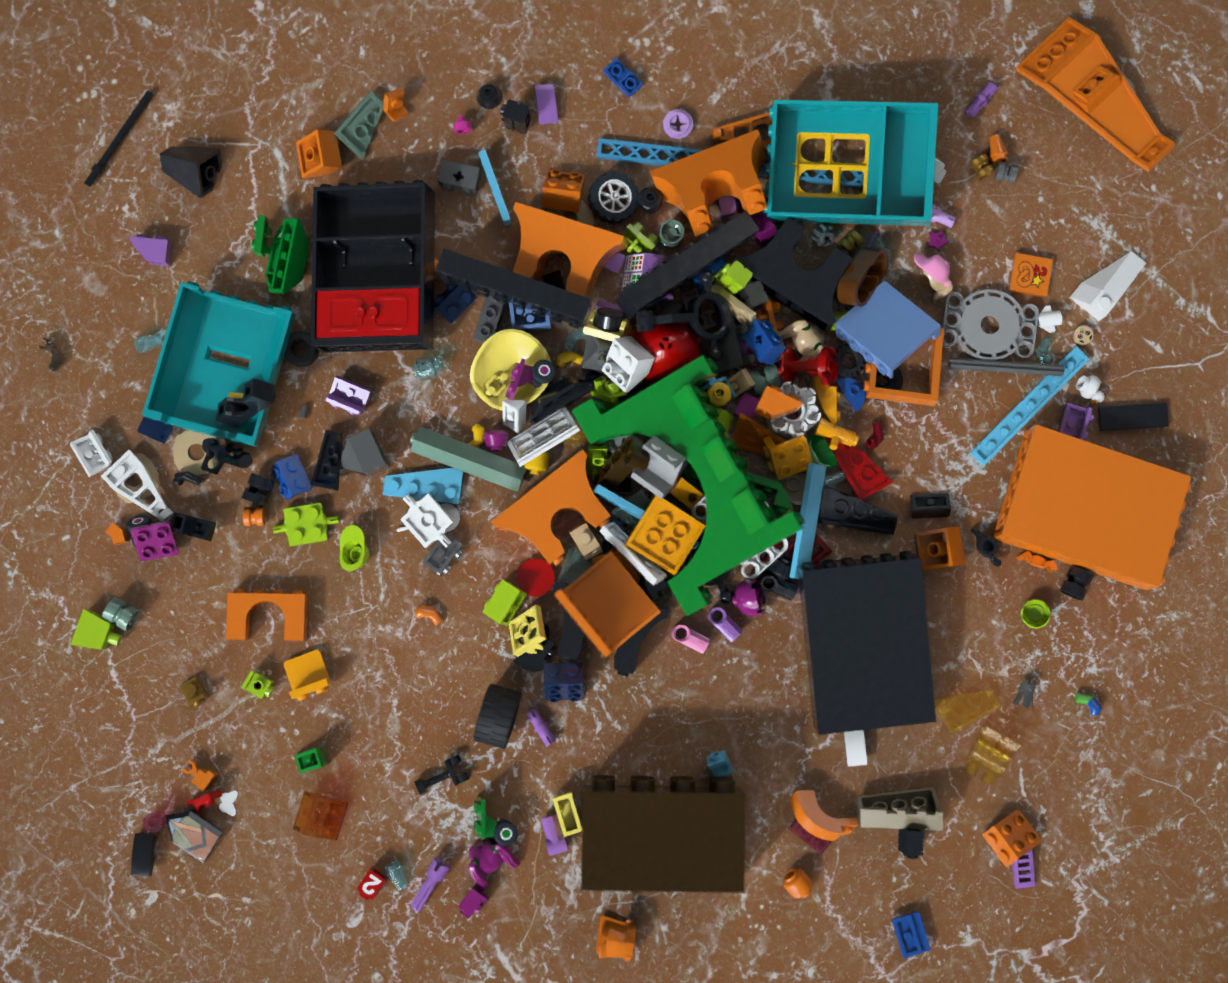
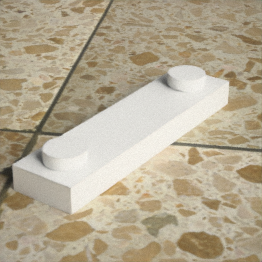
M615 522L602 527L600 532L604 535L605 539L611 542L648 582L655 585L666 578L667 574L656 563L625 545L629 536Z

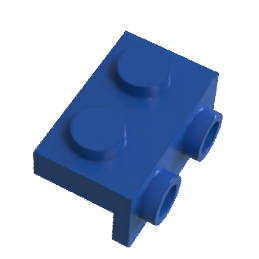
M298 454L278 460L273 464L272 474L277 479L280 485V493L282 496H285L286 501L313 489Z

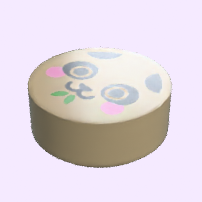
M1079 326L1073 332V340L1078 345H1086L1093 339V331L1088 326Z

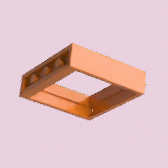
M940 328V336L935 340L932 338L927 394L875 387L877 367L873 363L866 362L865 373H868V379L864 381L863 386L864 391H866V398L935 406L939 395L944 328Z

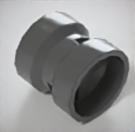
M999 161L994 179L998 181L1006 180L1007 183L1014 184L1019 166L1014 164L1007 165L1005 162Z

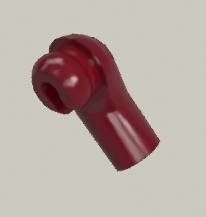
M882 422L872 423L873 434L866 440V446L870 449L877 448L884 440Z

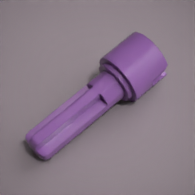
M434 857L426 871L427 878L411 903L412 909L421 911L437 882L444 880L451 866L449 864L441 866L443 863L442 859Z

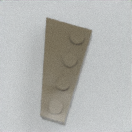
M934 787L856 796L857 816L861 827L943 831V811Z

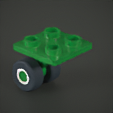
M477 796V801H474V813L477 814V821H474V833L476 832L480 839L493 837L495 841L503 846L513 844L518 836L516 826L508 820L495 822L485 813V799L482 796Z

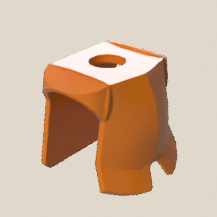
M601 916L596 952L599 953V958L622 957L627 962L631 960L636 936L634 919L622 922L610 917Z

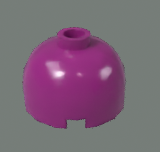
M758 577L740 582L736 588L735 595L732 596L734 606H738L740 612L747 616L765 614V609H762V604H765V596L760 583L756 582L759 579Z

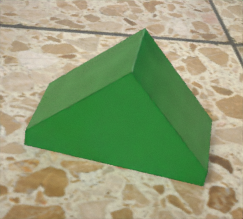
M324 746L294 755L300 774L329 764Z

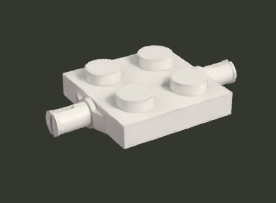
M410 494L403 498L410 508L407 514L400 520L425 548H428L436 540H440L445 548H447L452 542L444 534L455 521L431 494H427L422 500L417 502L414 501Z

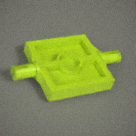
M322 502L283 509L284 524L273 526V529L281 528L273 532L274 534L285 532L288 536L289 547L329 540L327 534L328 525L339 523V520L331 521L339 517L338 515L327 517L324 513Z

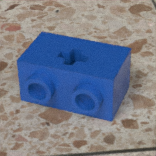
M755 319L749 326L750 333L743 334L742 336L759 362L773 365L786 347L782 343V338L776 334L773 325L769 321Z

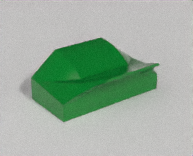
M812 434L806 438L814 464L826 466V471L838 464L824 437Z

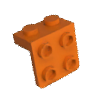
M1020 810L1014 811L982 834L1006 867L1042 841Z

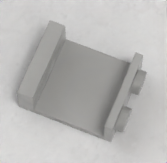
M653 436L643 445V448L650 453L648 468L644 472L635 469L631 478L663 499L673 489L686 458L656 436Z

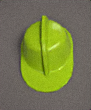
M350 525L340 535V564L344 570L354 571L362 568L367 563L370 552L367 545H365V537L361 528Z

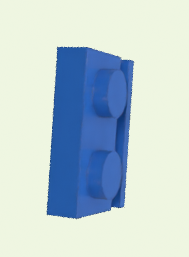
M919 911L891 919L903 958L931 951Z

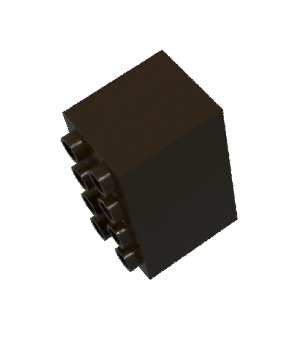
M592 775L591 785H584L582 791L581 891L744 893L745 793L740 787H735L733 777H709L708 787L695 786V780L691 776H670V786H655L654 776L638 775L631 776V786L615 785V776Z

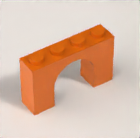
M234 589V593H228L226 639L249 640L250 618L253 610L264 602H273L284 613V640L307 641L309 595L303 594V590H291V594H284V590H272L271 594L265 593V590L254 589L253 593H245V589Z

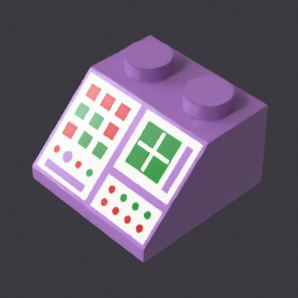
M650 253L626 255L622 288L631 282L633 284L637 282L638 278L644 273L648 272L650 274L656 265L663 262L664 255Z

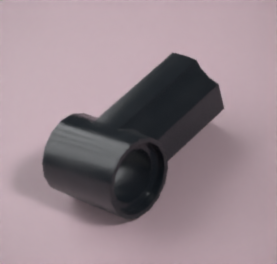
M769 569L764 570L760 574L762 590L773 592L790 601L794 599L799 587L797 584L775 577L769 572ZM767 578H772L774 580L772 583L769 584L764 582V580Z

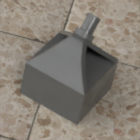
M587 335L581 367L582 371L606 375L602 368L613 341Z
M364 430L347 439L341 458L340 473L350 470L370 477L390 468L377 437L372 430Z

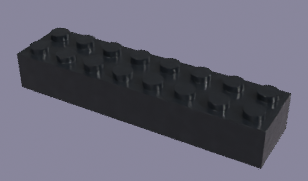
M745 211L742 214L739 212L735 213L729 218L730 220L727 223H720L714 228L713 232L705 233L696 243L691 242L680 254L679 252L674 253L665 264L661 262L656 265L650 274L646 272L634 284L631 282L623 287V291L619 293L620 297L616 302L626 317L631 320L636 316V312L645 311L699 275L703 270L708 269L749 242L758 232L759 228L748 212Z
M443 249L436 268L439 278L442 279L441 282L452 286L454 283L460 285L459 288L468 292L471 290L477 291V294L482 297H495L497 302L502 304L512 303L515 308L532 310V313L537 316H550L552 321L561 323V321L569 323L568 326L575 329L584 328L592 308L590 298L447 249Z

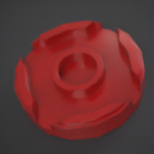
M542 559L527 560L520 566L517 572L518 586L529 596L540 597L546 595L555 583L554 570L548 562Z

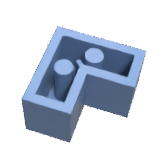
M509 303L512 329L522 330L526 333L551 330L550 316H537L532 313V310L526 308L525 310L515 308L514 304Z

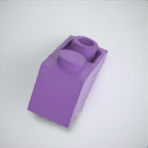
M137 234L136 237L130 236V241L151 265L170 266L173 244L166 237L156 236L153 239L142 234Z

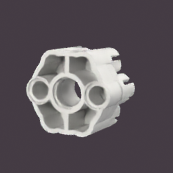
M785 382L780 387L781 393L786 395L793 394L799 397V401L803 403L798 410V418L790 420L784 416L772 421L766 419L769 430L782 438L790 440L804 435L819 421L821 413H818L819 409L815 405L816 392L814 389L809 388L808 390L807 387L800 389L795 384L791 385V382Z

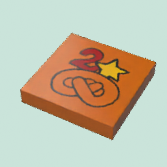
M1015 253L1008 291L1047 297L1053 259Z

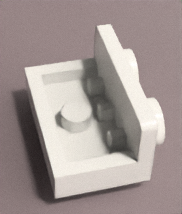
M90 430L88 435L70 443L89 477L110 468L113 460L109 450L104 449L101 436L98 433L96 434L94 430Z

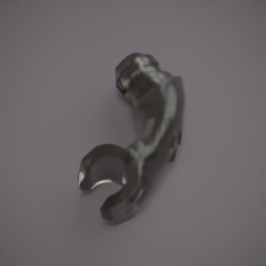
M43 338L47 344L46 346L39 345V348L51 352L52 360L48 367L56 372L59 366L63 365L61 352L51 339Z

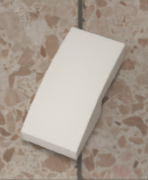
M864 730L844 732L848 767L867 765Z

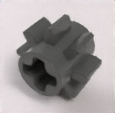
M822 223L815 226L811 236L814 240L813 243L818 247L830 245L834 241L835 232L832 231L833 227L829 224L824 226Z

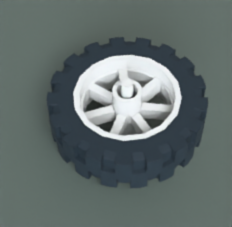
M618 171L613 173L606 172L600 175L590 187L588 195L589 208L593 210L594 216H598L602 222L606 221L608 224L622 223L632 216L639 205V190L634 185V180L627 177L628 175L620 174ZM611 185H616L619 187L616 191H613ZM607 186L610 194L603 192L602 189ZM620 189H623L626 195H620ZM600 195L607 197V200L602 203ZM627 198L626 205L624 206L618 199ZM607 203L611 204V210L607 209L604 205ZM615 203L621 208V210L614 211Z

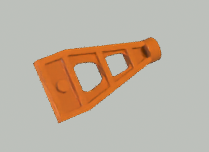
M770 112L721 127H713V142H726L736 138L734 136L736 128L747 127L749 133L757 125L767 124L769 127L773 122L771 121ZM770 136L768 140H762L764 150L766 151L768 144H771Z

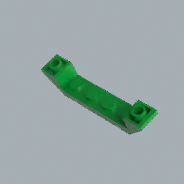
M693 467L682 472V478L692 486L701 484ZM750 473L756 482L753 484L754 487L762 489L766 494H777L773 504V509H776L777 513L786 515L793 511V505L780 482Z

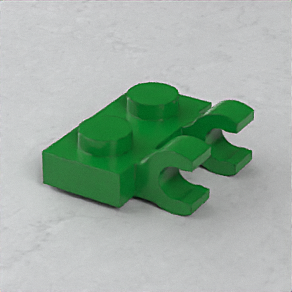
M258 215L257 221H254L253 229L256 234L255 239L252 240L251 249L257 257L265 258V254L269 255L270 247L266 244L267 236L271 237L272 228L269 227V220L266 216Z

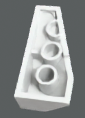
M1131 251L1083 281L1069 298L1100 321L1107 316L1146 262Z

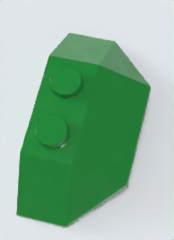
M284 218L282 225L278 228L272 239L265 273L270 293L286 294L303 280L310 243L301 220L298 218Z

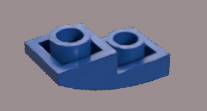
M617 57L602 71L628 97L632 96L643 85L631 70L628 71Z

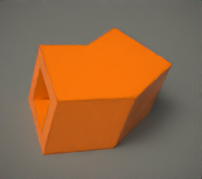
M112 522L105 532L111 536L113 544L119 545L128 542L126 531L118 524Z

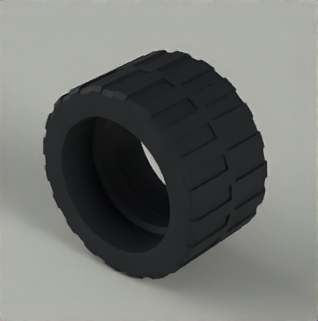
M494 684L488 686L476 723L474 741L502 749L507 747L520 705L521 692Z

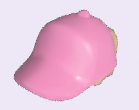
M916 252L914 254V261L923 269L924 275L929 278L931 287L936 290L933 296V303L936 304L939 299L948 295L953 289V284L948 278L950 273L948 262L940 255L927 258Z

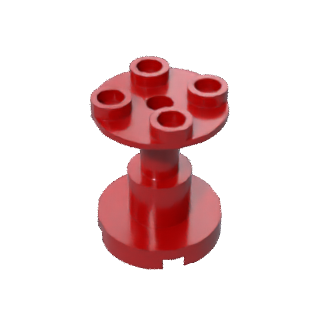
M788 347L781 354L782 362L778 368L779 378H783L784 383L791 382L793 384L797 372H807L809 376H819L823 386H832V382H836L838 376V362L834 361V356H837V352L833 347H824L819 357H809L807 361H797L794 349Z

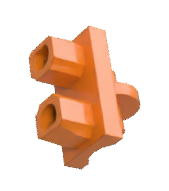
M769 299L760 309L755 310L756 319L769 321L776 333L784 329L782 319L775 320L774 314L780 312L779 302H771V299Z

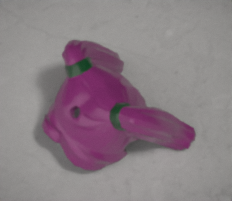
M487 837L479 839L478 843L472 845L469 849V858L471 860L468 866L469 873L479 885L481 891H485L488 886L485 875L494 872L503 862L513 868L520 865V861L514 857L507 846L499 843L496 844L494 840Z

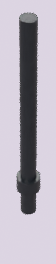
M146 91L98 163L93 165L91 168L92 172L84 184L91 187L98 175H102L104 172L103 168L153 97L151 92Z

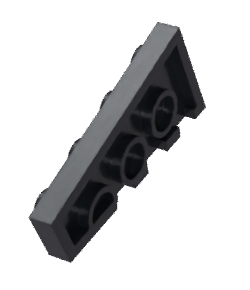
M827 485L824 486L818 523L894 535L898 519L897 514Z

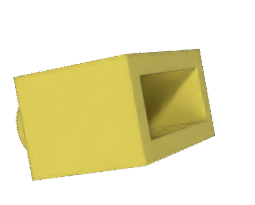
M572 791L554 796L553 802L564 837L581 832L582 823L576 809Z

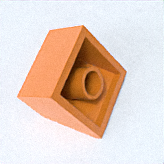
M317 129L296 142L302 178L332 174L342 168L338 140L334 134L335 131Z
M960 526L915 533L922 571L966 565Z

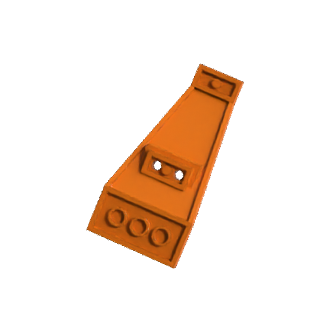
M1068 17L1016 66L1018 73L1045 89L1131 161L1146 171L1150 172L1175 148V142L1159 132L1098 34L1074 19Z

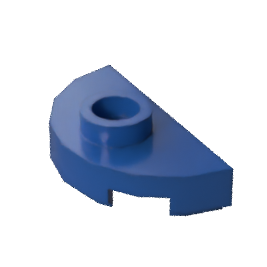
M852 378L836 380V385L857 413L865 402V391L862 385Z

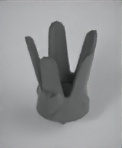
M1029 679L1028 684L1021 683L1019 693L1013 702L1014 705H1018L1024 694L1023 705L1028 709L1031 700V707L1033 709V693L1036 687L1030 685L1031 679Z

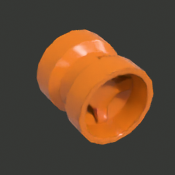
M244 507V526H252L253 524L265 526V507H258L257 509Z

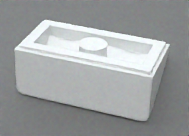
M504 399L503 425L519 433L526 425L527 402Z

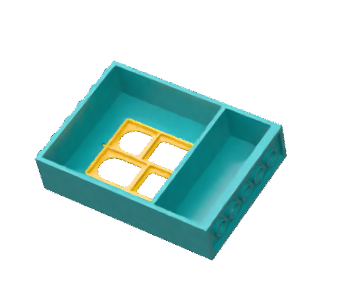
M774 100V104L770 105V117L773 122L772 125H769L768 130L771 144H768L767 148L770 163H767L766 175H768L769 182L765 184V194L768 197V201H765L767 209L764 210L765 215L768 216L770 221L785 222L787 218H795L800 222L931 226L938 103ZM813 138L825 140V159L823 162H810L802 157L801 146L806 140ZM834 140H864L866 142L864 162H834L832 160ZM807 170H831L833 172L832 192L829 194L807 193L799 186V178ZM843 171H862L864 173L862 194H842L840 192L841 173Z

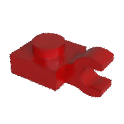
M217 789L199 798L189 800L187 805L194 804V812L199 813L202 811L203 805L205 807L217 803L215 799L223 795L220 789Z

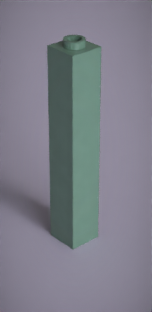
M420 426L417 433L414 432L410 439V443H412L411 452L518 492L524 481L527 471L524 465L520 467L516 462Z

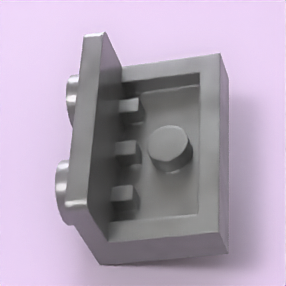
M447 532L444 535L452 543L445 548L440 540H438L422 562L439 576H442L443 573L447 575L452 568V561L455 558L459 559L464 552L462 549L464 545Z

